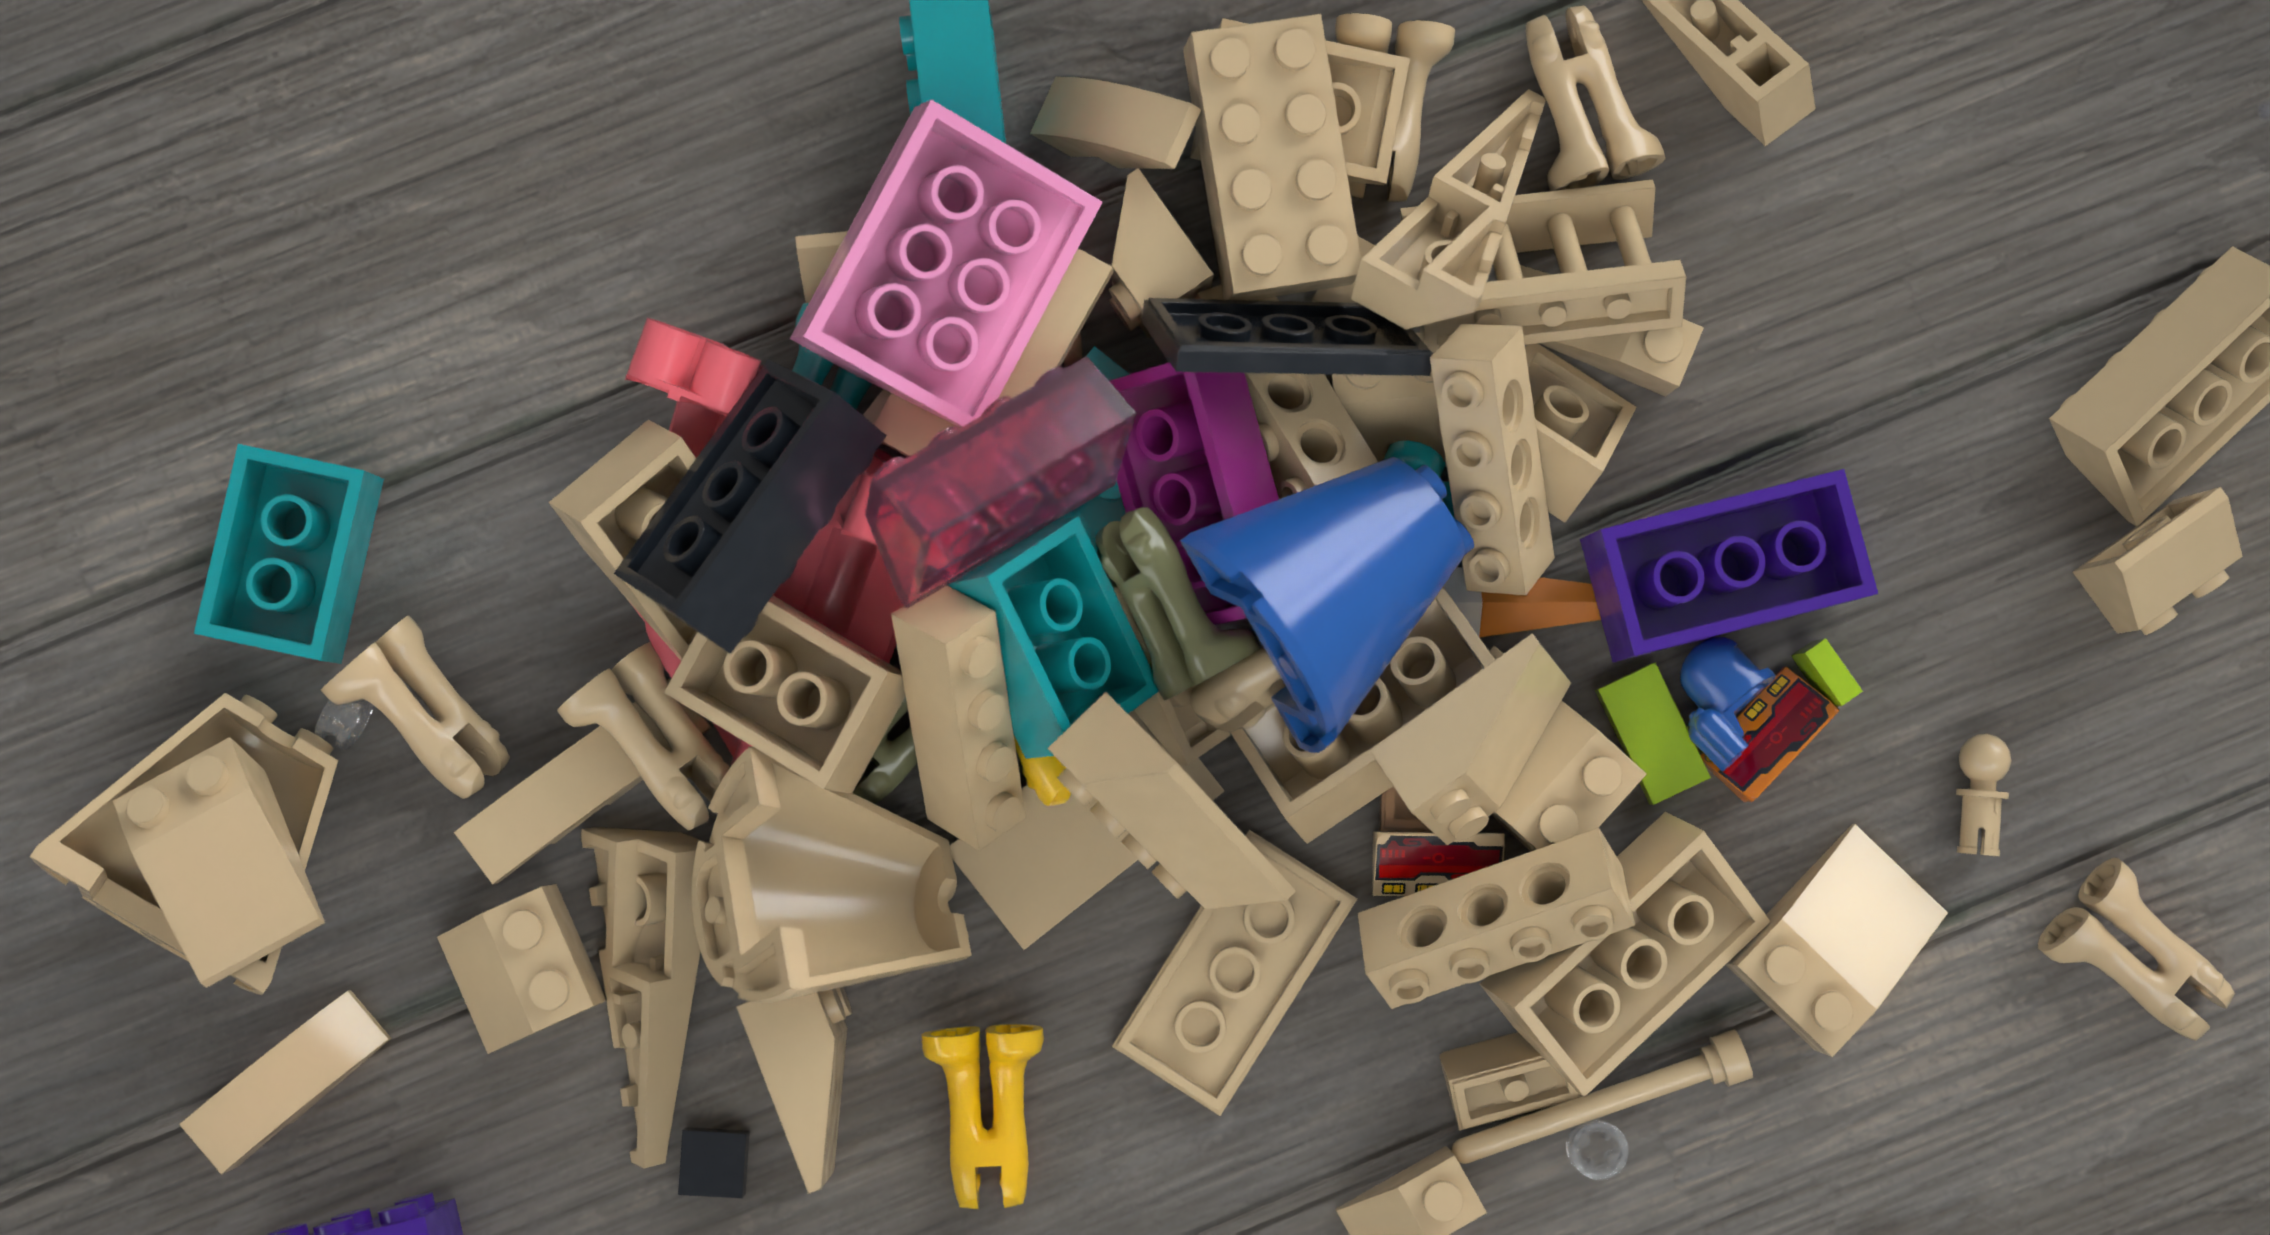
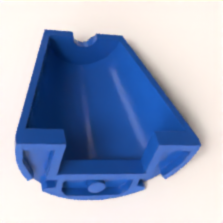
M1391 457L1196 530L1180 540L1209 592L1241 607L1286 685L1274 694L1271 699L1299 748L1305 751L1319 753L1336 740L1464 558V555L1474 548V541L1468 530L1462 523L1453 518L1442 501L1447 496L1444 483L1426 465H1422L1414 470L1402 460Z

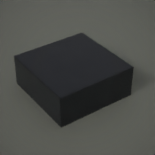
M684 1128L682 1130L678 1195L742 1199L746 1195L750 1131Z

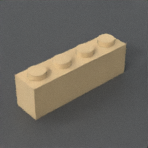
M941 582L893 612L891 616L927 819L980 851L1026 818L996 613Z

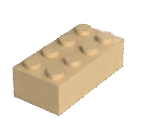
M1321 14L1191 32L1183 53L1191 102L1201 109L1195 126L1224 300H1255L1351 285L1356 280L1361 255Z

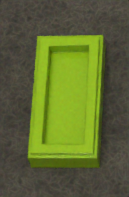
M1656 662L1595 690L1624 753L1647 773L1639 784L1649 805H1655L1711 778L1695 744L1689 737V731Z

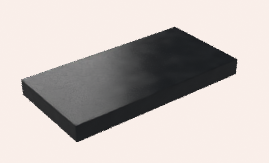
M1148 298V300H1144L1141 321L1175 372L1431 375L1430 357L1433 353L1412 328L1406 330L1359 303Z

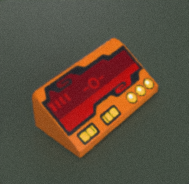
M1785 666L1776 674L1773 682L1763 689L1736 717L1744 732L1742 738L1749 745L1742 752V755L1723 772L1703 752L1700 756L1705 766L1743 802H1753L1839 712V709L1824 695Z

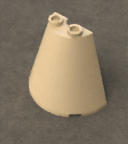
M224 693L38 844L30 858L58 882L66 885L70 881L77 885L83 896L82 898L101 911L189 962L130 852L112 800L231 737L266 771L305 870L338 763L337 759L330 756L334 748L327 741L306 729L300 728L294 737L272 724L278 716L277 713L256 698L244 695L238 701ZM282 947L231 974L232 977L236 978L234 984L246 991L263 995L272 981Z
M749 746L737 758L723 777L708 807L712 812L718 813L709 842L698 841L692 875V912L697 942L707 968L720 986L732 987L739 993L738 998L770 1003L958 962L972 956L964 914L951 913L948 906V901L953 897L957 887V876L954 870L949 840L853 793L823 790L754 747Z

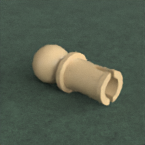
M1978 734L1969 738L1964 743L1959 754L1960 767L1965 776L1970 779V789H1956V795L1963 796L1959 846H1957V853L1977 854L1978 830L1981 828L1980 855L2000 856L1999 839L2002 799H2009V793L1996 791L1997 781L2001 780L2009 771L2011 753L2006 743L1999 737L1991 734Z

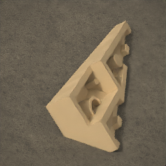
M1528 89L1433 177L1429 196L1361 259L1351 296L1353 301L1406 330L1473 313L1480 305L1546 101L1545 97Z
M601 827L582 829L581 832L583 848L594 849L599 879L598 885L589 888L591 905L603 907L606 924V948L599 950L613 1047L625 1048L630 1079L629 1085L620 1088L622 1106L634 1107L637 1125V1148L630 1151L632 1163L644 1169L666 1162L700 958V948L696 938L692 912V875L697 843L702 840L680 832Z

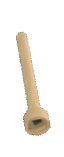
M1733 1029L1710 1037V1045L1700 1048L1701 1055L1589 1093L1585 1097L1581 1096L1460 1138L1454 1142L1452 1153L1459 1163L1468 1164L1709 1079L1713 1085L1724 1081L1729 1087L1753 1078L1751 1064L1737 1031Z

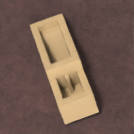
M1055 77L1030 134L1071 157H1099L1117 168L1175 169L1201 109L1186 101L1127 85L1078 77Z
M351 990L346 991L240 1073L179 1125L220 1174L226 1173L240 1166L286 1125L295 1122L392 1038Z

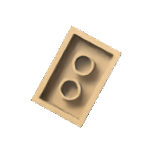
M775 596L771 597L759 614L753 630L741 639L731 654L697 632L664 692L823 790L853 793L906 697L901 670Z

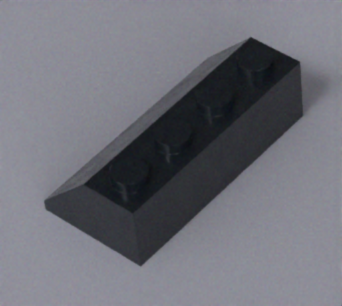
M768 359L614 574L699 634L731 654L741 639L753 630L759 614L778 587L792 575L798 559L818 531L830 522L835 513L836 506L856 478L869 467L875 451L887 435L835 392Z

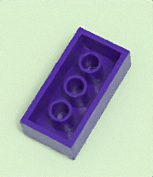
M1844 469L1603 528L1580 539L1613 663L1878 594Z

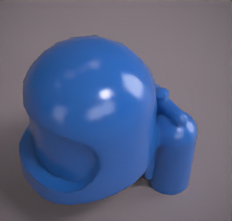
M1712 637L1702 641L1685 657L1680 670V681L1684 691L1699 707V709L1692 711L1689 715V737L1723 772L1749 746L1742 738L1744 732L1735 715L1771 684L1776 675L1769 667L1759 670L1737 647L1738 644L1734 640L1726 637Z

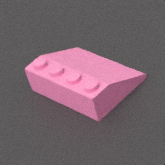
M929 100L913 109L790 339L844 370L974 435H979L1098 212L1102 201L935 101Z

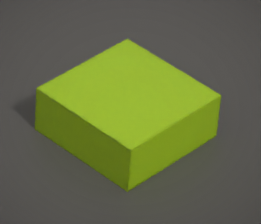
M1826 638L1811 641L1791 655L1811 686L1829 699L1836 707L1843 706L1863 692Z

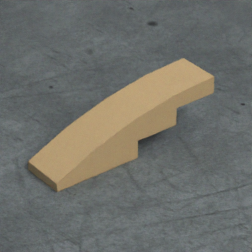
M636 702L632 703L657 741L667 751H671L667 740L650 716ZM680 703L702 734L712 728L702 715ZM599 726L457 829L454 834L490 882L497 884L549 844L558 842L602 807L615 802L643 779L620 744L608 731Z

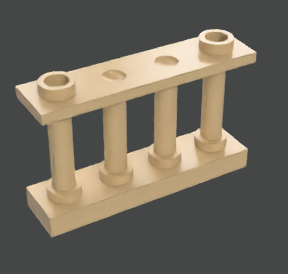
M1653 179L1515 195L1493 262L1497 281L1486 283L1480 305L1473 313L1420 326V339L1434 354L1460 324L1522 326L1525 345L1682 327L1686 275L1681 260L1651 263L1643 239L1652 237L1655 184ZM1417 207L1400 208V222ZM1617 241L1625 266L1587 270L1580 245ZM1554 248L1561 274L1523 278L1517 257L1518 252Z

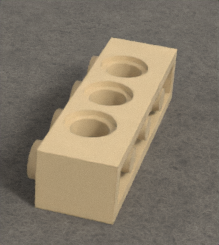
M1219 285L1199 292L1195 299L1224 300L1222 286ZM1276 296L1255 299L1261 301H1279ZM1245 373L1279 499L1378 462L1324 374Z
M1460 324L1430 357L1454 515L1455 519L1468 530L1474 541V548L1464 555L1462 559L1466 591L1526 596L1555 557L1522 326Z
M1600 828L1358 913L1365 973L1391 1009L1419 1002L1428 996L1466 983L1481 981L1492 974L1527 962L1542 960L1548 955L1589 941L1600 940L1612 933L1635 926L1622 865Z

